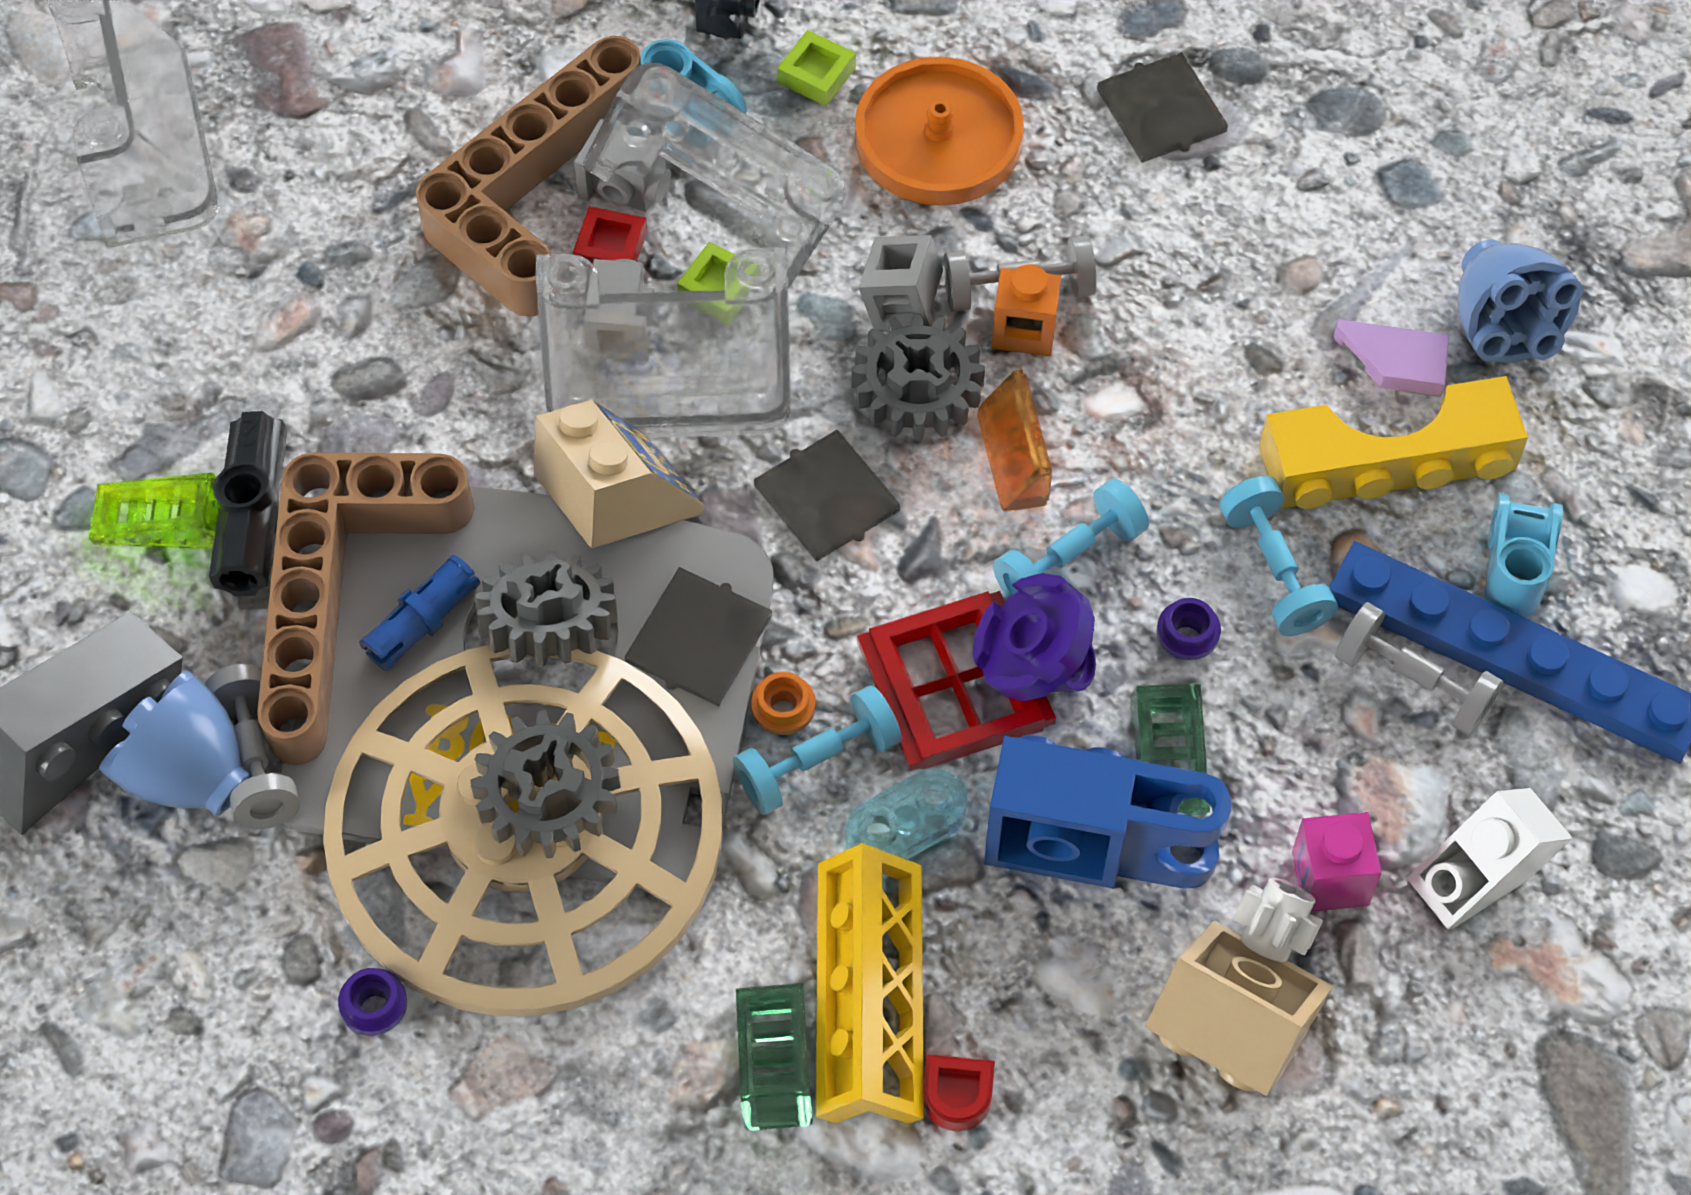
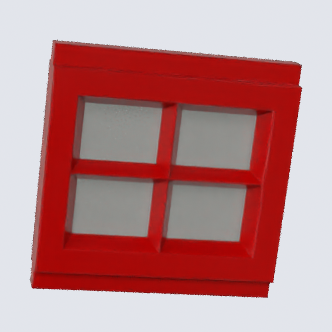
M987 591L869 628V632L857 635V644L874 685L886 699L898 722L902 737L899 745L910 771L918 768L924 770L1003 744L1004 736L1021 738L1042 732L1045 727L1056 724V716L1047 696L1027 701L1004 697L984 680L983 670L974 663L972 652L975 631L985 610L993 601L1000 607L1005 603L1001 591L993 593Z

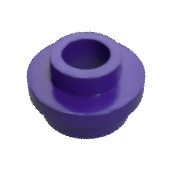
M1182 598L1168 605L1161 612L1157 622L1156 634L1160 645L1170 655L1182 660H1197L1206 657L1214 651L1220 639L1221 624L1216 613L1206 602L1196 598ZM1189 627L1194 629L1199 636H1184L1177 632V630Z
M366 968L354 973L343 984L338 996V1008L344 1023L354 1032L368 1036L380 1035L393 1029L404 1017L407 1009V994L401 980L392 972L380 968ZM379 996L386 1000L384 1006L378 1011L366 1012L362 1009L363 1003L370 997Z

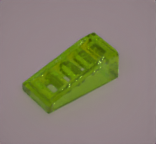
M211 472L97 484L89 540L94 545L213 548L219 507L213 491L216 476ZM121 503H129L126 523L118 524ZM147 504H152L150 521H145ZM173 505H178L177 518H171Z

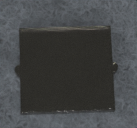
M1182 52L1147 65L1138 62L1134 65L1133 70L1097 82V91L1142 163L1179 149L1182 152H1187L1192 144L1227 132L1228 124Z
M838 429L802 451L799 449L791 450L790 458L754 479V486L816 562L853 539L857 542L864 540L866 531L900 511V503Z
M679 567L624 656L625 662L664 680L666 688L669 690H675L679 687L716 706H720L770 621L772 610L732 592V586L729 583H722L719 586Z

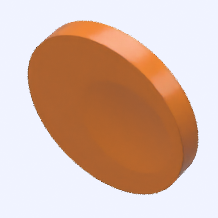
M926 57L910 60L892 67L869 85L862 95L856 111L855 144L859 159L865 170L884 189L903 199L916 203L953 205L980 198L997 188L1008 178L1016 167L1022 150L1024 120L1022 109L1015 94L993 72L962 59Z

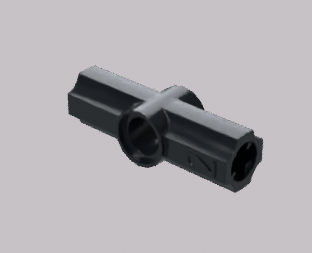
M264 411L242 412L240 418L230 422L224 469L216 477L213 485L214 496L219 507L209 579L214 589L224 590L234 597L256 596L259 589L268 586L273 540L277 529L279 493L287 429L282 419L273 418Z

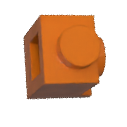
M1033 264L1021 265L1016 269L1001 268L994 310L991 349L1051 356L1061 275L1048 274L1041 267ZM1008 316L1042 320V331L1007 327Z

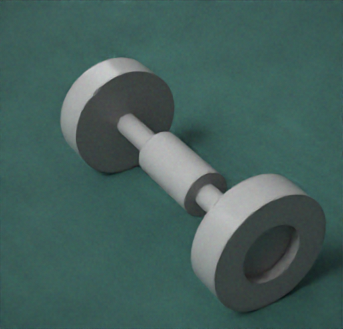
M1089 236L1069 238L1067 244L1068 262L1041 265L1039 259L997 264L996 271L970 274L964 250L945 252L944 277L949 308L951 312L970 310L971 285L999 283L1001 268L1016 269L1025 264L1037 265L1048 274H1069L1071 288L1076 298L1094 296L1096 293V265Z
M1369 602L1365 603L1344 633L1335 652V657L1354 667L1368 647L1394 662L1392 669L1430 691L1438 687L1463 702L1452 726L1471 736L1491 708L1503 685V680L1485 671L1471 691H1468L1444 677V668L1406 646L1400 651L1376 637L1385 617V612Z
M237 664L225 667L212 674L205 682V686L213 692L225 708L230 720L238 719L239 723L234 727L240 748L241 763L243 769L251 772L252 775L251 778L237 785L230 795L234 820L240 826L248 829H267L290 820L299 810L300 800L296 784L290 777L275 773L265 774L264 769L269 764L260 724L251 719V716L257 714L262 668L251 664Z

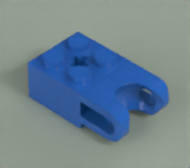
M1027 735L1021 738L1004 736L989 810L984 865L1112 889L1115 888L1117 876L1177 888H1197L1205 884L1216 869L1219 859L1218 839L1225 830L1230 818L1231 798L1225 784L1219 778L1207 773L1125 758L1120 753L1108 748L1094 747L1081 750L1059 746L1052 740L1037 735ZM1197 797L1205 800L1212 808V814L1204 819L1178 812L1182 802ZM1170 846L1196 847L1200 852L1201 859L1193 864H1183L1177 861L1170 853Z

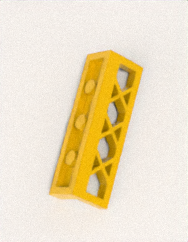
M860 843L818 863L816 1117L833 1123H839L870 1111L911 1124L924 1119L922 865ZM882 874L898 879L899 906L897 908L893 907L882 889ZM885 933L888 934L899 952V968L894 971L882 951V936ZM886 996L899 1014V1032L896 1035L883 1017V998ZM886 1061L889 1062L899 1078L900 1098L883 1093V1064Z

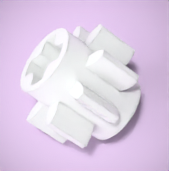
M1269 878L1264 890L1251 885L1249 891L1246 890L1233 917L1235 921L1246 925V929L1241 937L1243 944L1257 954L1278 962H1286L1292 949L1305 955L1307 950L1310 949L1323 922L1322 919L1310 914L1315 903V898L1310 893L1293 883L1278 878Z

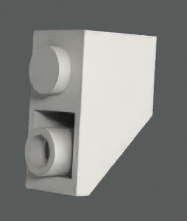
M1531 788L1497 791L1407 877V880L1447 929H1454L1527 882L1573 838Z

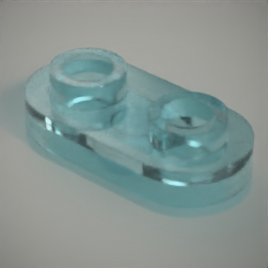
M926 769L912 775L858 805L850 813L845 827L846 849L848 850L860 843H864L908 860L954 834L962 826L967 811V792L965 786L954 774L942 769ZM937 792L942 794L946 800L940 804H930L923 797L928 793ZM882 823L889 827L890 831L885 835L876 836L871 834L867 828L872 824Z

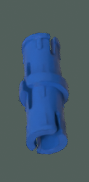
M451 555L413 593L409 589L397 599L399 606L383 622L359 641V645L362 649L367 650L365 652L366 655L384 671L390 670L417 641L422 639L427 633L433 636L443 627L441 620L463 598L467 597L481 585L479 578L473 576L475 572L461 558Z

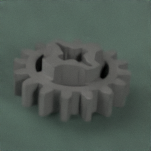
M913 314L911 326L905 327L895 317L890 318L889 332L887 334L872 328L868 332V346L858 345L855 350V366H852V388L856 389V406L858 409L870 407L869 423L873 426L885 420L890 421L891 436L897 437L904 427L913 428V435L916 441L923 440L925 428L933 427L941 437L946 436L948 420L952 419L954 422L964 426L968 422L969 407L978 408L980 405L981 390L984 387L985 366L979 364V346H965L966 331L963 328H959L951 334L945 332V318L938 317L931 327L923 325L920 314ZM952 367L955 369L958 376V382L956 385H953L951 383L952 374L949 372V370ZM881 368L885 370L886 384L883 386L877 376Z
M548 552L545 561L535 562L534 558L529 554L522 555V566L515 568L509 564L502 563L499 565L500 578L484 577L482 580L483 592L475 594L480 638L490 640V649L493 653L502 652L510 648L511 662L514 663L520 662L527 655L535 657L537 666H544L548 661V657L558 655L559 659L565 664L572 662L571 651L579 649L587 654L594 653V638L609 640L611 637V624L618 621L613 579L602 578V567L599 564L583 569L581 556L576 554L566 562L558 560L556 552Z
M546 710L538 711L536 725L527 727L518 716L511 718L514 734L506 738L504 735L493 731L489 735L494 754L477 753L474 759L477 771L483 775L470 779L474 798L481 800L475 805L481 823L493 822L491 827L494 840L499 844L515 835L518 854L523 856L528 853L533 843L542 844L546 858L554 857L556 843L566 841L567 845L574 852L581 850L579 833L586 830L599 837L604 831L598 813L615 814L617 811L616 797L610 791L621 788L619 770L611 767L615 763L611 744L597 746L600 740L598 729L593 724L584 728L580 733L576 732L574 714L567 712L559 725L550 724ZM574 755L585 763L591 773V780L585 778L584 771L573 768L572 759ZM556 772L557 781L549 780V778L553 779ZM535 786L543 787V789L538 790L536 795ZM501 788L507 789L510 797L518 799V813L514 812L505 803L501 795Z

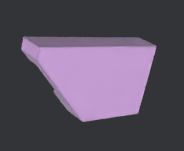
M1337 319L1334 339L1341 346L1347 345L1365 364V372L1380 388L1441 397L1445 386L1449 335Z

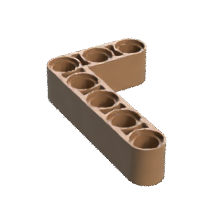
M614 35L596 41L424 176L417 185L415 193L423 235L426 240L506 308L517 315L531 317L548 311L555 303L557 293L550 250L541 240L505 211L578 154L600 119L615 124L642 100L641 56L637 45L626 37Z
M312 452L292 459L285 467L281 482L257 709L258 722L269 748L274 756L283 763L291 765L306 764L319 756L327 741L346 534H447L464 528L472 519L475 508L467 471L460 460L451 455L440 453ZM314 489H327L317 497H304ZM379 489L390 490L388 494L382 497H368L370 493ZM439 490H454L446 498H431ZM308 545H322L319 550L312 554H298L302 548ZM302 602H317L312 609L306 612H291L295 606ZM296 660H312L301 671H285ZM290 719H306L302 727L295 731H279L280 727Z

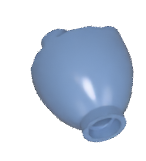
M1492 239L1481 241L1472 246L1462 260L1463 274L1459 284L1458 313L1467 339L1478 356L1484 361L1508 364L1528 360L1532 357L1538 360H1545L1556 355L1564 345V334L1568 331L1578 314L1580 299L1583 294L1581 282L1558 259L1540 248L1519 243L1502 244Z
M188 670L182 672L174 679L158 703L151 697H146L131 711L123 723V728L130 735L126 740L117 744L99 766V771L126 792L144 801L167 807L207 808L216 816H220L231 807L230 795L234 788L252 777L242 768L238 740L225 708L213 692Z

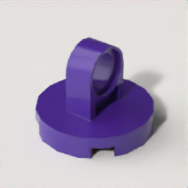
M1040 573L1021 578L1012 584L1018 592L1010 596L1001 607L993 601L985 610L975 631L972 652L974 663L983 670L984 680L1004 697L1027 701L1044 697L1051 692H1078L1085 690L1091 684L1096 669L1095 651L1092 646L1095 617L1089 600L1061 576Z

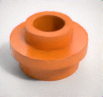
M776 672L767 676L756 686L751 697V711L754 720L762 729L772 734H795L807 727L815 714L816 699L811 686L801 677L791 672ZM780 701H787L795 706L793 710L787 712L775 711L772 707Z

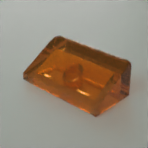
M1016 370L982 402L977 412L1001 509L1006 512L1046 506L1047 501H1049L1052 468L1027 375L1023 373V370Z

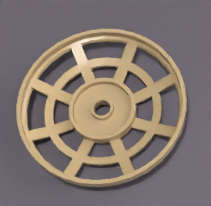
M490 645L475 647L437 661L404 681L372 710L352 736L335 769L325 806L323 843L328 877L343 916L364 949L387 971L395 974L403 983L423 996L459 1010L498 1017L541 1016L579 1008L616 993L649 972L678 944L700 913L715 879L723 840V805L715 764L699 729L680 703L654 679L621 659L597 650L592 654L584 653L579 649L571 651L572 661L598 668L579 693L540 684L498 687L491 662L511 658L510 648L502 652L493 653ZM527 655L525 658H535V657H532V656ZM558 655L549 656L550 658L559 659ZM466 669L473 695L460 699L438 712L413 735L409 742L377 731L384 721L412 696L440 679ZM623 679L639 688L664 711L682 736L690 755L651 761L646 748L633 730L613 711L603 706ZM512 703H541L562 707L567 710L556 725H559L567 712L574 714L576 732L580 733L592 721L618 743L631 765L616 768L619 770L621 788L610 792L618 796L640 791L641 818L636 841L632 849L625 847L604 834L598 837L586 830L579 833L581 850L574 852L567 845L566 841L557 842L553 858H546L540 843H533L525 856L518 854L515 835H512L508 840L500 844L494 840L491 829L493 822L481 823L475 805L481 800L474 798L470 779L483 776L477 771L474 760L476 754H494L489 735L493 731L504 735L506 738L512 735L504 705ZM479 713L487 742L471 750L459 762L427 750L448 728L470 715ZM362 754L393 765L382 798L380 823L382 839L345 855L342 839L344 801L353 770ZM574 755L572 759L573 768L584 771L585 778L591 780V773L585 763ZM556 772L553 779L549 778V780L557 781ZM414 773L444 786L440 799V818L402 831V801L411 774ZM698 781L702 797L701 835L695 862L685 883L651 862L661 828L662 799L659 787ZM535 786L536 795L538 790L543 789V787ZM501 788L502 798L507 805L518 800L517 798L510 797L507 789ZM598 813L602 821V813ZM447 844L453 859L465 872L449 903L440 899L423 883L411 865L410 857ZM587 858L617 873L614 879L595 897L576 909L565 913L557 883L572 875L582 866ZM390 866L394 878L408 899L426 917L437 923L419 961L398 948L376 926L359 900L353 881ZM636 885L671 906L661 922L635 947L607 965L582 974L572 935L586 930L608 916L631 894ZM490 887L507 892H530L539 921L530 923H501L474 917V914ZM462 937L475 942L497 946H534L545 943L556 983L537 987L498 988L464 982L444 973Z

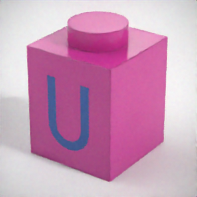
M1369 812L1302 818L1293 846L1292 856L1298 886L1315 898V903L1310 912L1369 906L1381 876Z

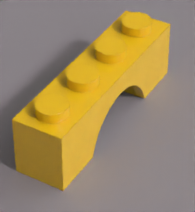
M1507 376L1447 385L1435 419L1423 429L1399 437H1379L1360 432L1344 423L1328 405L1266 414L1259 449L1267 476L1276 479L1284 495V503L1280 509L1295 506L1303 509H1313L1332 500L1357 496L1362 499H1374L1394 490L1412 487L1428 490L1442 487L1450 481L1474 477L1492 480L1502 477L1511 471H1516L1528 436Z

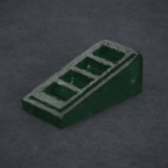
M1201 684L1136 686L1130 694L1136 760L1155 764V761L1187 760L1189 770L1207 773ZM1182 712L1183 722L1152 723V713ZM1185 736L1186 746L1154 747L1153 737ZM1190 798L1180 804L1178 812L1187 815H1208L1210 813V805L1201 798Z
M803 983L736 988L740 1099L745 1129L756 1131L811 1125L813 1123ZM791 1013L792 1020L752 1023V1016ZM793 1040V1044L753 1047V1043ZM795 1067V1071L755 1074L757 1069Z

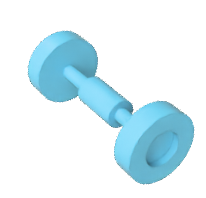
M1271 476L1250 478L1227 491L1219 502V508L1227 524L1231 527L1243 528L1256 524L1261 534V537L1258 539V545L1273 576L1277 581H1284L1289 594L1282 598L1271 612L1279 632L1284 636H1297L1310 632L1328 622L1336 614L1338 604L1327 585L1315 584L1303 588L1300 587L1295 577L1299 570L1281 532L1278 530L1273 531L1267 518L1281 508L1285 499L1275 478Z
M1112 478L1098 487L1093 493L1094 503L1100 517L1088 526L1080 523L1046 548L1047 555L1033 564L1025 555L1013 549L995 560L993 571L1005 595L1009 598L1018 592L1012 584L1021 578L1044 573L1054 565L1062 568L1096 543L1095 536L1107 527L1125 541H1132L1145 532L1149 527L1148 515L1134 491L1121 480Z
M869 685L852 694L851 702L858 720L857 722L838 732L833 728L827 729L792 748L791 757L770 768L754 748H749L733 757V765L737 777L749 800L760 814L766 815L783 805L782 795L775 779L798 767L804 772L842 752L844 750L843 743L865 733L873 746L881 752L901 742V731L895 715L877 688Z

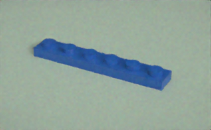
M1354 541L1329 586L1339 608L1356 615L1362 606L1369 602L1385 612V617L1380 627L1481 673L1487 671L1513 688L1681 764L1691 744L1690 692L1359 542Z

